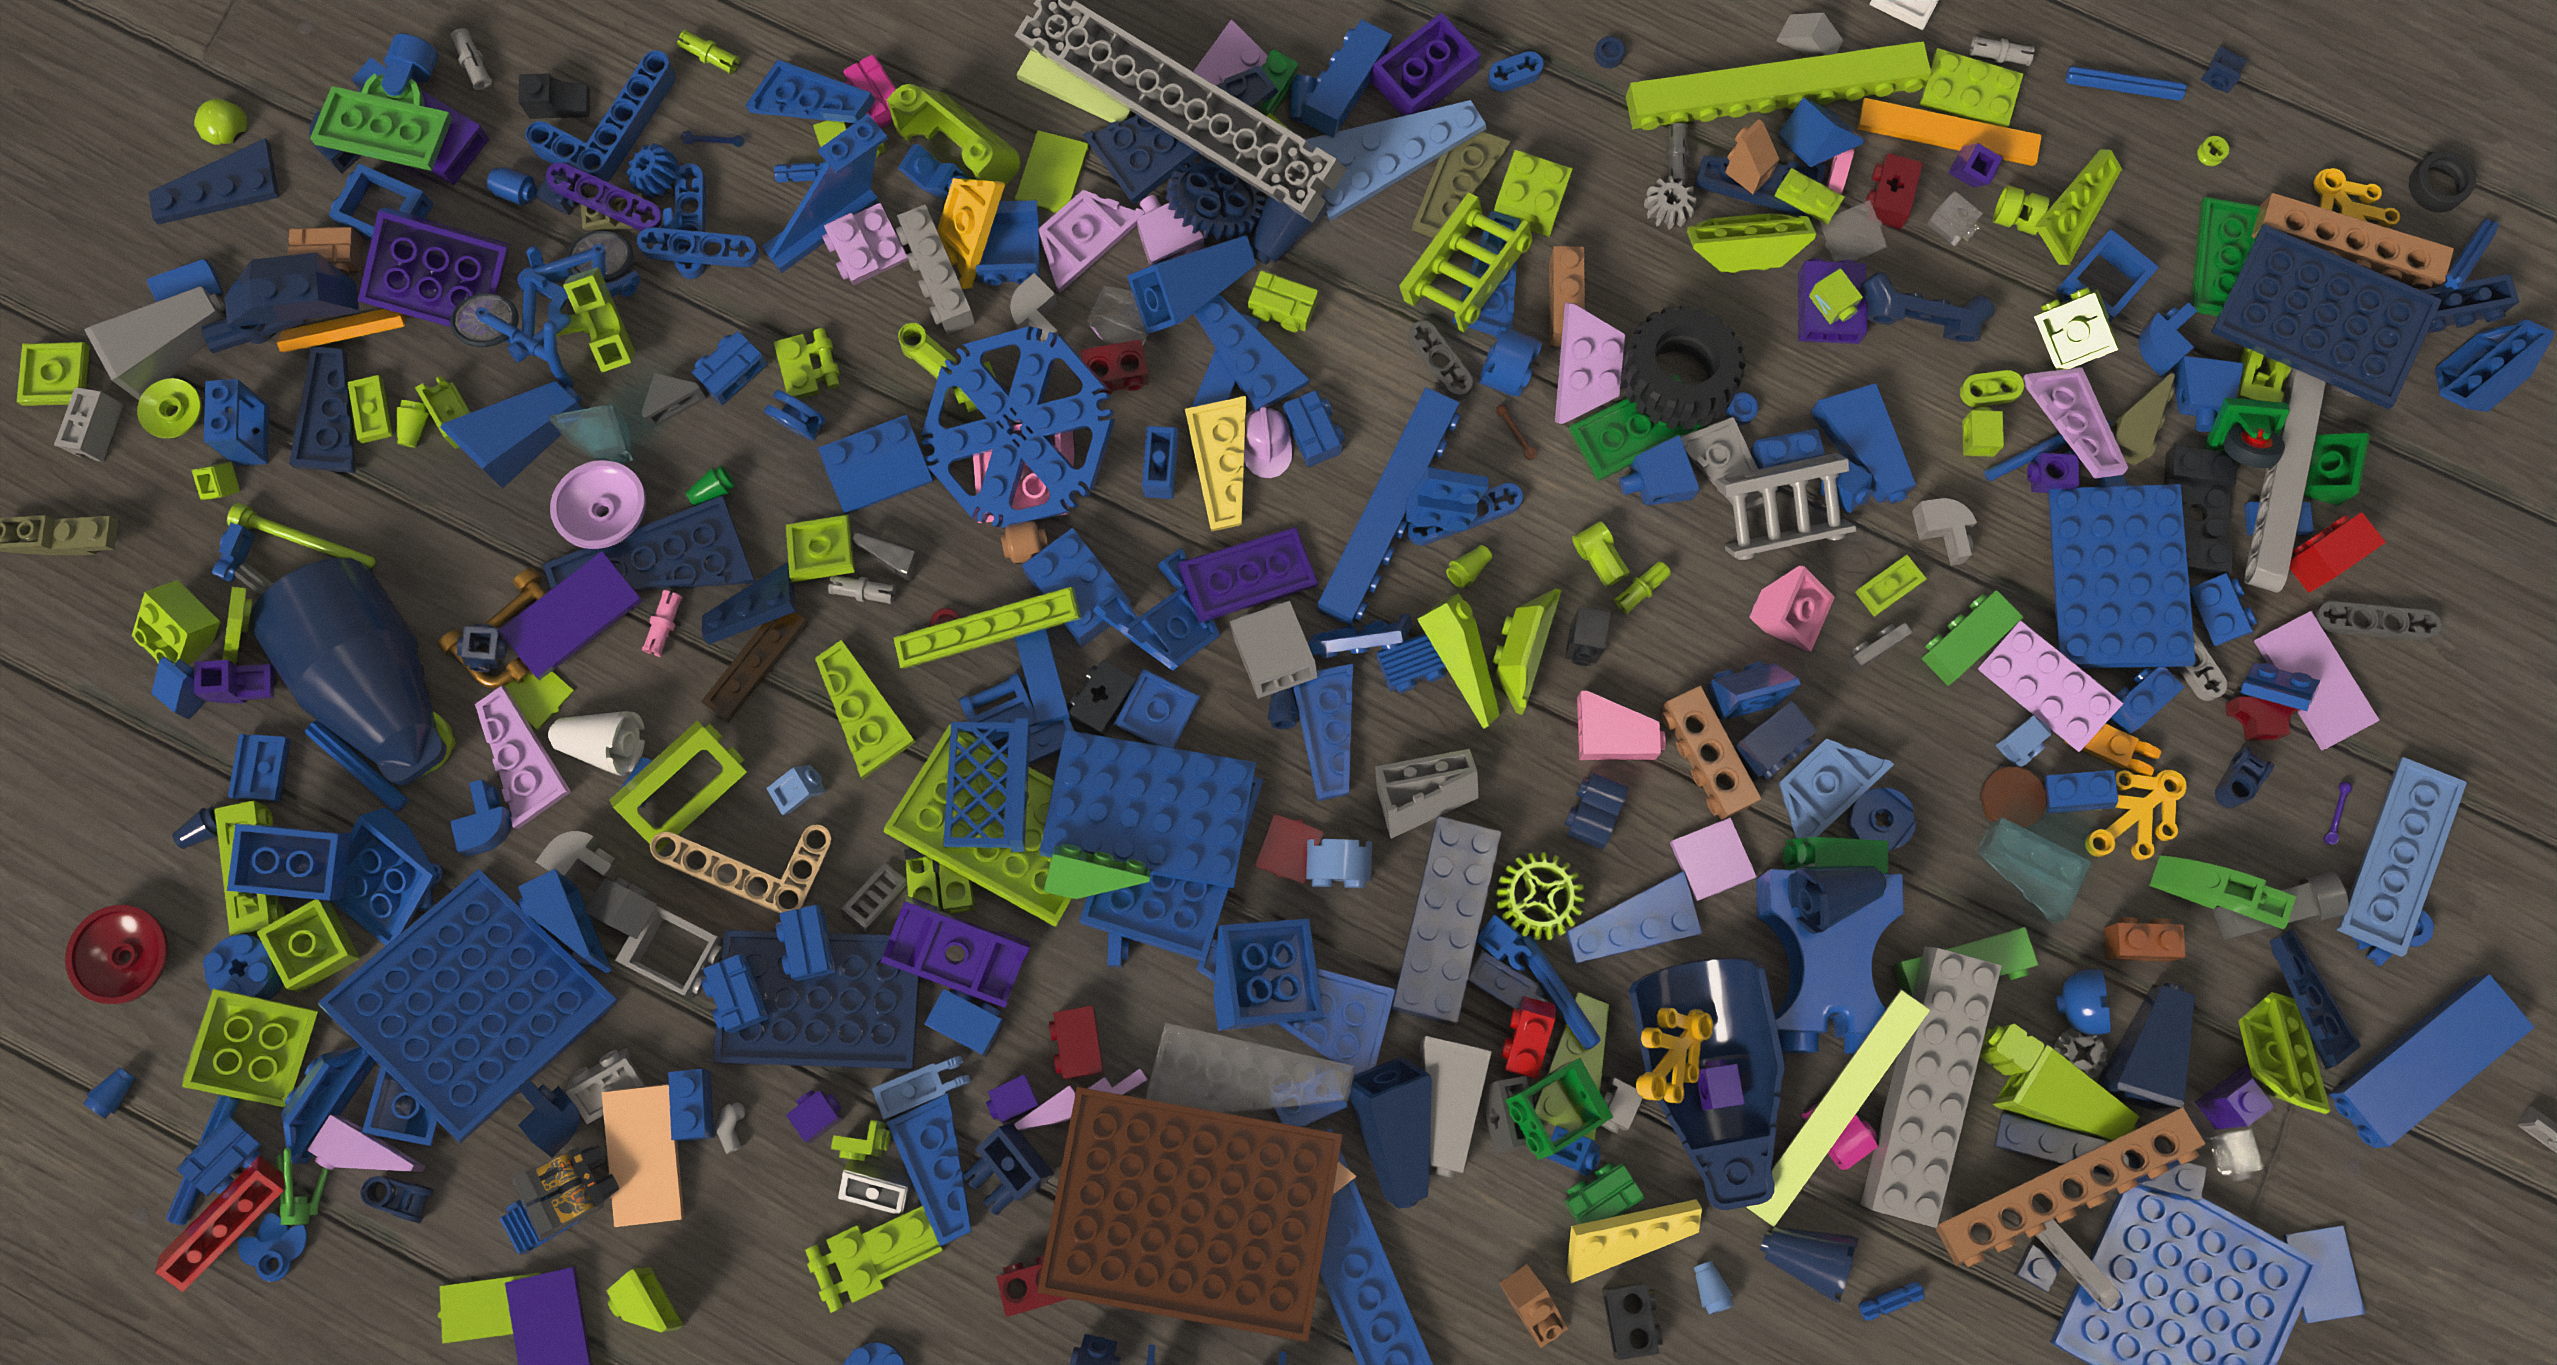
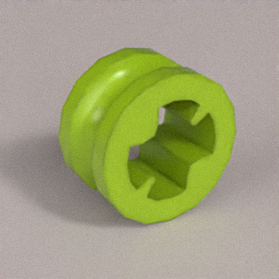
M2219 136L2208 137L2197 149L2198 159L2207 166L2218 165L2229 154L2228 143ZM2212 146L2217 149L2215 155L2209 152Z

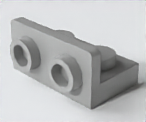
M627 1048L619 1052L612 1050L601 1057L600 1063L590 1069L583 1067L569 1077L570 1080L567 1082L566 1094L576 1105L586 1124L604 1115L601 1092L647 1086L631 1062L630 1053Z

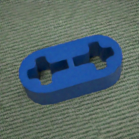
M1528 51L1497 61L1490 67L1488 84L1497 92H1506L1535 82L1541 76L1544 64L1543 59L1536 52ZM1525 63H1529L1530 66H1535L1534 71H1530L1529 68H1524ZM1501 72L1503 76L1507 75L1506 81H1503L1501 77L1496 78L1497 73Z

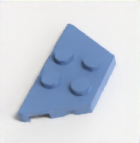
M1825 739L1778 783L1796 839L1818 837L1894 764L1889 760H1883L1855 748H1849L1838 742Z

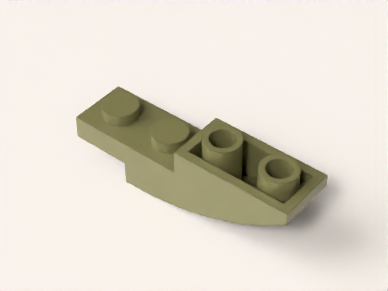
M46 515L0 518V552L36 555H96V551L114 550L118 519L112 516L53 519Z

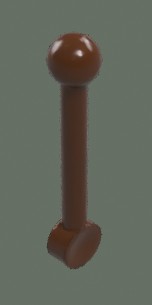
M1504 404L1497 406V414L1503 416L1524 448L1525 458L1528 460L1535 459L1537 450L1528 445L1509 416L1508 407Z

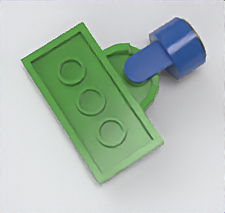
M409 33L396 34L384 59L387 66L385 74L376 76L374 73L365 82L361 92L331 86L310 137L314 145L432 171L452 121L449 112L424 107L423 93L417 82H428L431 78L439 57L435 47L419 36Z

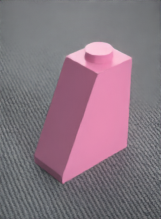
M1581 691L1578 695L1579 760H1656L1661 754V750H1665V732L1660 731L1659 721L1589 691Z

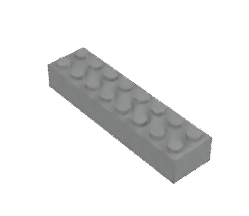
M1925 946L1912 997L1927 1006L1930 1011L1897 1056L1876 1140L1878 1147L1873 1152L1860 1205L1876 1212L1937 1228L2001 965L1941 948Z

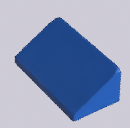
M202 259L147 279L148 286L156 302L200 286L211 295L214 293L218 296L223 294L216 269L207 259Z

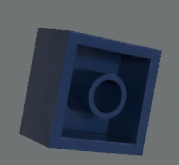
M1790 701L1742 739L1734 749L1748 775L1754 782L1761 776L1768 780L1788 763L1785 758L1786 756L1791 761L1813 743L1809 737L1817 729L1794 702Z

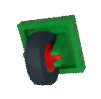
M2225 397L2203 449L2227 452L2237 462L2251 467L2270 468L2275 466L2285 451L2284 441L2279 434L2290 412L2287 403Z

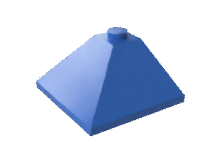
M384 807L363 814L356 821L350 832L351 837L343 899L330 901L386 946L407 929L437 873L410 827Z
M1309 919L1219 926L1213 997L1218 1031L1323 1017Z

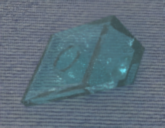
M613 404L550 415V422L563 437L594 460L613 461L622 465L626 461L634 460L630 426Z

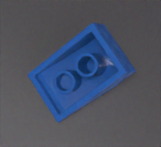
M1760 661L1745 666V671L1734 674L1733 670H1726L1715 674V679L1710 682L1707 688L1719 721L1722 722L1779 706L1800 685L1799 678L1775 663L1763 665V662Z
M553 869L518 886L522 898L519 899V904L527 917L531 916L539 925L545 927L582 958L603 972L608 973L612 971L591 917L585 913L587 907L575 883L556 869Z

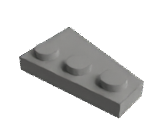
M1734 417L1681 437L1687 456L1716 487L1717 478L1758 470ZM1759 491L1748 493V496L1745 497L1747 512L1764 506L1763 493ZM1726 497V498L1731 502V504L1733 505L1732 499H1729V497Z

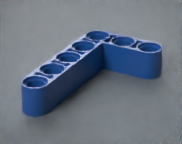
M658 50L650 51L642 58L587 143L543 121H536L530 124L526 129L525 137L536 155L551 164L560 162L568 164L609 182L674 84L676 73L665 53ZM658 68H663L659 72H654ZM642 92H647L644 96H639ZM632 116L630 119L622 121L625 117ZM548 138L545 142L539 143L542 139ZM616 140L613 144L606 145L609 141ZM574 151L570 156L564 157L568 152ZM600 164L598 168L590 170L592 166Z

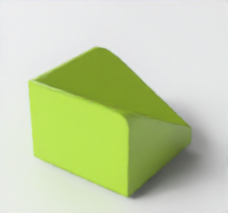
M232 462L211 464L192 469L201 500L221 498L240 491Z

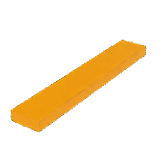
M1864 98L1862 101L1857 126L1858 130L1958 151L1961 150L1962 146L1979 143L2003 157L2002 160L2034 166L2037 163L2042 136L2040 134Z

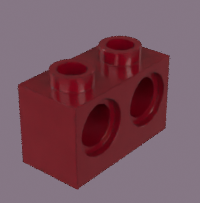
M1141 339L1080 350L1082 360L1093 372L1097 369L1108 371L1105 376L1098 377L1108 389L1101 390L1097 394L1101 392L1112 394L1113 391L1121 389L1136 391L1143 388L1144 385H1149ZM1129 363H1134L1138 366L1132 372H1127L1123 369Z
M1044 1256L1035 1258L1037 1263L1035 1266L1024 1268L1023 1263L1020 1262L1003 1267L1004 1274L996 1276L1006 1317L1069 1299L1037 1293ZM1016 1278L1024 1280L1027 1285V1292L1022 1298H1015L1010 1293V1284Z

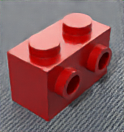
M1523 996L1520 1008H1514L1510 1021V1027L1514 1028L1511 1039L1505 1038L1501 1057L1506 1058V1071L1538 1079L1556 1019L1555 1004Z

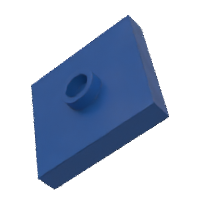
M1143 668L1114 726L1152 745L1175 748L1200 700V696Z

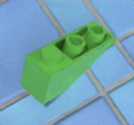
M1062 844L1061 847L1054 845L1043 892L1079 899L1147 883L1151 878V869L1145 868V863L1134 859H1127L1126 862L1114 860L1111 854L1096 851L1093 855L1081 852L1080 847L1072 844Z

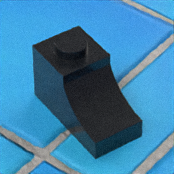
M550 73L519 74L518 102L529 119L590 117V88L587 84L561 81L552 77Z

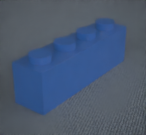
M1362 19L1355 29L1350 28L1344 38L1342 49H1336L1333 53L1329 69L1321 71L1315 84V90L1313 93L1309 91L1304 97L1301 108L1304 109L1302 122L1334 138L1371 82L1373 64L1389 53L1393 35Z

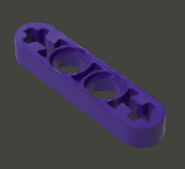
M555 163L547 169V182L550 188L557 194L640 231L652 227L659 228L662 224V216L658 206L646 199L565 163ZM563 173H566L567 179L576 184L575 191L572 192V185L566 181H561L560 184H557L554 176H561ZM592 184L598 187L599 192L594 198H585L582 196L581 191L584 186ZM616 197H621L627 200L628 204L624 210L614 211L610 207L611 201ZM634 204H637V212L647 215L651 211L654 221L647 220L646 223H643L642 217L633 212Z

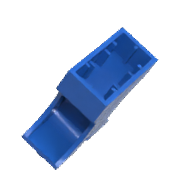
M1770 869L1756 879L1757 918L1769 926L1777 935L1785 949L1789 963L1790 978L1788 991L1781 1007L1774 1015L1781 1050L1785 1053H1818V1035L1828 1032L1829 1018L1834 1023V1037L1844 1038V1054L1854 1055L1886 1010L1873 984L1872 957L1876 943L1883 931L1892 921L1903 914L1902 874H1884L1886 888L1881 898L1827 930L1812 934L1799 924L1796 918L1801 917L1797 907L1791 908L1789 902L1788 878L1790 874L1796 873V871Z

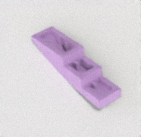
M1138 1069L1114 1087L1104 1077L1088 1089L1128 1095L1149 1081L1141 1069ZM1069 1085L1014 1124L1019 1131L1056 1125L1070 1120L1076 1092Z

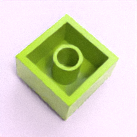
M1514 150L1494 211L1520 219V224L1523 220L1529 222L1531 231L1550 237L1573 168Z
M315 899L257 931L283 984L288 990L302 992L361 959L332 904L325 900Z

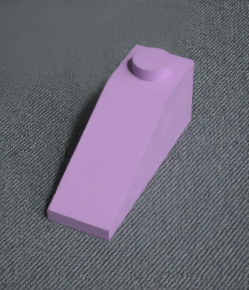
M330 1114L308 1148L309 1152L317 1156L315 1162L329 1170L339 1167L423 1172L426 1167L376 1135L362 1133L363 1128L339 1115Z

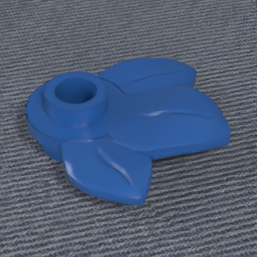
M268 1213L265 1216L256 1237H243L238 1240V1251L242 1261L256 1267L259 1277L269 1282L279 1281L289 1273L292 1261L303 1253L308 1238L305 1225H297L289 1229L288 1225L280 1224L281 1217L274 1213ZM277 1258L279 1260V1267L274 1271L271 1268V1261Z

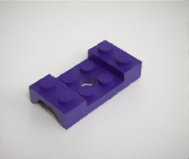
M906 895L882 955L881 962L1006 1008L1021 964L1029 951L1030 941L1001 930L999 932L992 931L937 910V906ZM952 945H958L964 949L965 956L960 961H952L947 957L946 950Z

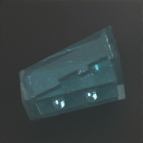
M2003 817L1989 824L1977 851L2007 881L2010 880L2024 893L2023 896L2029 902H2033L2047 915L2046 918L2052 924L2067 919L2091 864V861Z

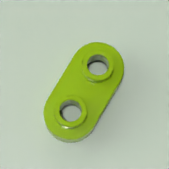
M2012 370L1974 374L1969 376L1961 385L1960 397L1970 407L2011 403L2022 394L2024 381L2018 373ZM2001 385L2008 387L2009 392H2004L2001 389ZM1971 389L1978 391L1979 397L1972 395Z

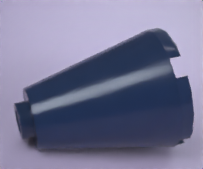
M1268 196L1251 242L1254 258L1265 265L1269 261L1276 263L1325 215L1328 208L1324 204L1312 223L1294 212L1285 203L1281 204Z
M1874 866L1801 867L1795 869L1796 873L1790 874L1787 889L1791 908L1797 907L1801 917L1796 918L1797 921L1807 932L1815 934L1827 930L1881 898L1886 888V878Z
M1774 1227L1772 1233L1765 1232L1760 1251L1766 1252L1765 1260L1831 1301L1840 1303L1859 1238L1852 1235Z

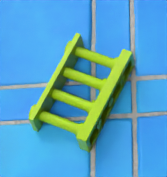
M1469 192L1399 285L1404 301L1412 306H1415L1420 298L1427 297L1456 312L1454 314L1458 329L1462 332H1465L1470 324H1474L1477 321L1481 308L1519 256L1527 252L1532 243V234L1528 221L1523 220L1516 231H1513L1483 216L1479 198ZM1477 226L1507 241V243L1497 255L1465 239L1466 235L1472 228ZM1461 250L1490 266L1484 275L1479 278L1449 263V258L1455 251ZM1443 273L1473 288L1465 301L1462 302L1431 286L1436 276Z

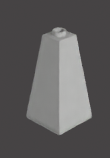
M200 286L95 324L84 330L111 380L139 400L149 386L157 381L169 379L206 344L201 331L202 326L226 319L222 312L226 310V307L216 293L211 295Z
M1425 1036L1420 1043L1421 1069L1429 1073L1432 1079L1429 1166L1435 1167L1434 1174L1454 1178L1455 1172L1463 1173L1491 1051Z

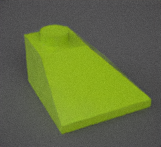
M651 1267L633 1268L606 1290L610 1297L607 1302L611 1311L617 1318L621 1316L623 1321L661 1333L678 1330L684 1326Z

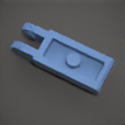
M957 1056L939 1064L932 1063L872 1088L883 1120L924 1105L947 1094L949 1091L969 1084L971 1081L968 1075H961L943 1084L939 1074L959 1067L963 1063L962 1057Z

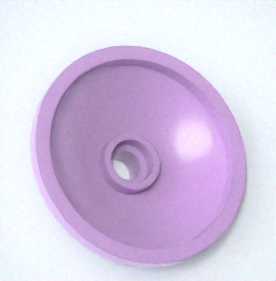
M606 460L588 462L571 470L556 486L550 503L551 519L560 535L573 545L587 549L609 547L627 538L640 524L646 508V494L641 481L628 467ZM604 511H609L607 515L601 517Z

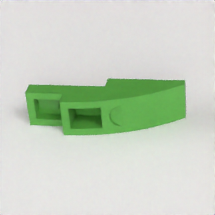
M2161 855L2158 858L2149 884L2151 887L2211 909L2220 906L2283 930L2288 925L2297 897L2266 886V880L2210 863Z

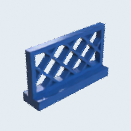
M1015 718V723L951 722L944 847L1011 848V852H1025L1031 733L1028 718ZM958 732H973L979 739L965 749L958 742ZM996 732H1009V741L999 750L988 740ZM984 743L994 754L981 765L971 754ZM957 749L961 752V754L958 757ZM1007 751H1008V759L1003 755V754H1005ZM967 758L977 769L966 779H963L956 772V767ZM1000 759L1007 766V772L996 780L986 769ZM982 773L992 785L979 795L969 784ZM955 779L960 783V784L957 785L956 787H955ZM1005 781H1007L1006 789L1002 786ZM965 788L975 800L961 810L954 803V797ZM998 789L1006 797V801L997 810H994L985 799ZM981 804L991 815L977 826L967 815ZM953 809L958 813L954 818ZM1004 811L1005 820L1000 816ZM962 819L974 829L965 838L952 837V828ZM996 819L1004 827V838H989L983 830Z

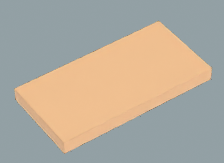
M669 1084L601 1092L609 1175L612 1174L620 1188L619 1192L612 1197L614 1227L683 1219L684 1207L677 1141L671 1140Z

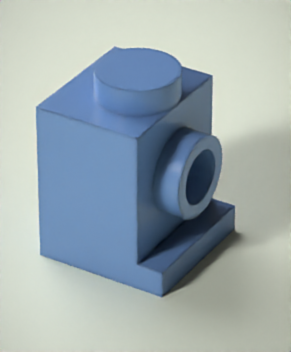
M2033 715L1997 743L1996 747L2014 767H2022L2046 748L2042 742L2051 736V730L2042 720H2037Z

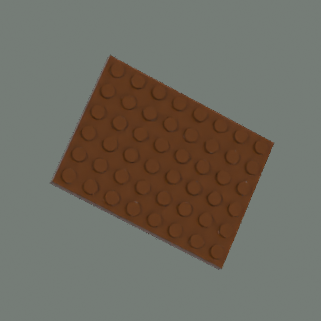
M1077 1087L1037 1293L1308 1342L1343 1134Z

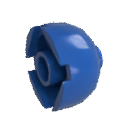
M2092 968L2076 971L2068 976L2063 983L2062 994L2056 995L2058 1015L2065 1014L2068 1024L2075 1031L2086 1035L2110 1033V1014L2106 1002L2107 991L2102 969Z

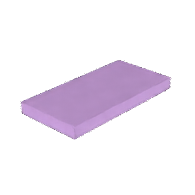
M2312 611L2254 640L2267 664H2272L2280 670L2291 673H2305L2314 679L2320 680L2318 691L2311 705H2309L2308 711L2300 710L2298 714L2321 751L2380 721Z

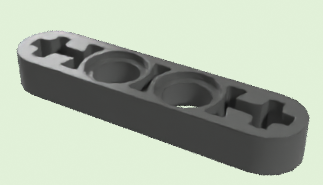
M2328 601L2313 611V615L2324 632L2426 641L2438 635L2442 627L2441 620L2437 614L2420 609ZM2329 611L2330 616L2340 617L2344 615V618L2330 622L2328 617H2324V613ZM2356 612H2361L2367 617L2368 625L2365 628L2359 627L2355 623L2354 614ZM2387 615H2392L2399 621V629L2397 631L2387 627L2385 623ZM2422 620L2424 625L2429 626L2427 631L2422 626H2412L2409 628L2410 624H2416Z

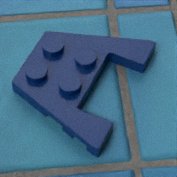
M1182 548L1169 555L1157 565L1176 589V592L1146 613L1137 617L1118 591L1093 609L1095 614L1172 671L1220 636L1213 619L1202 623L1198 621L1178 567L1179 562L1187 558Z

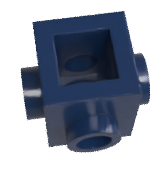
M489 624L464 626L463 637H458L457 656H461L465 666H470V670L489 672L490 668H499L500 659H505L507 641L502 640L498 628H494V626ZM481 647H488L489 653L478 652Z
M1084 1334L1081 1348L1074 1346L1070 1365H1120L1121 1357L1115 1356L1118 1342Z

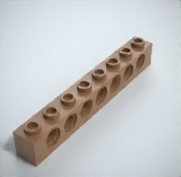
M2182 1107L1940 1223L1936 1231L1955 1265L1957 1266L1965 1262L1968 1268L1985 1260L1986 1258L1983 1253L1993 1248H1996L1997 1252L2000 1253L2016 1245L2014 1238L2026 1233L2028 1238L2044 1232L2047 1230L2045 1223L2055 1218L2060 1224L2078 1215L2075 1209L2087 1204L2089 1209H2092L2108 1201L2105 1194L2116 1189L2120 1194H2123L2139 1186L2136 1180L2147 1174L2151 1180L2169 1171L2166 1165L2176 1160L2183 1165L2198 1158L2200 1155L2197 1150L2203 1147L2205 1142ZM2155 1139L2165 1140L2170 1146V1153H2160L2155 1148ZM2125 1153H2132L2138 1157L2140 1161L2138 1169H2133L2126 1165L2124 1161ZM2100 1167L2105 1169L2110 1176L2109 1183L2098 1182L2093 1175L2094 1168ZM2064 1182H2072L2078 1187V1198H2070L2064 1193ZM2040 1196L2046 1199L2049 1204V1211L2047 1213L2038 1212L2032 1205L2033 1197ZM2011 1211L2015 1213L2019 1219L2018 1227L2006 1226L2002 1221V1212ZM1979 1225L1984 1227L1988 1232V1241H1976L1971 1235L1972 1226Z

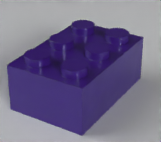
M1441 12L1373 64L1371 83L1401 116L1427 111L1478 72L1481 54Z

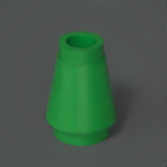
M720 465L716 469L714 467L710 468L686 491V495L690 502L697 506L731 493L730 489L735 487V483L727 470Z

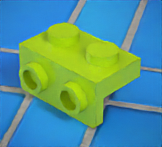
M871 1120L867 1140L833 1135L831 1149L839 1150V1157L865 1161L866 1155L882 1157L883 1150L887 1151L889 1148L891 1132L887 1130V1123Z

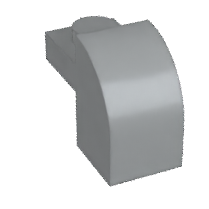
M1035 273L1015 290L1011 299L1010 309L1016 330L1028 326L1042 329L1040 339L1044 342L1048 338L1049 331L1058 334V331L1045 318L1057 306L1055 293Z
M1940 498L1921 501L1912 510L1919 540L1943 536L1951 566L1963 564L1972 556L1973 541L1966 532L1976 525L1977 522L1972 512L1964 504L1953 499Z
M570 831L557 836L547 845L536 860V863L546 870L556 869L572 882L585 864L611 880L620 871L619 868L612 864L615 858L598 848L602 841L581 831Z

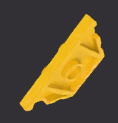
M964 178L952 179L937 232L951 265H957L961 274V278L958 281L962 289H969L973 286L977 274L976 265L980 264L1005 187L1003 182Z

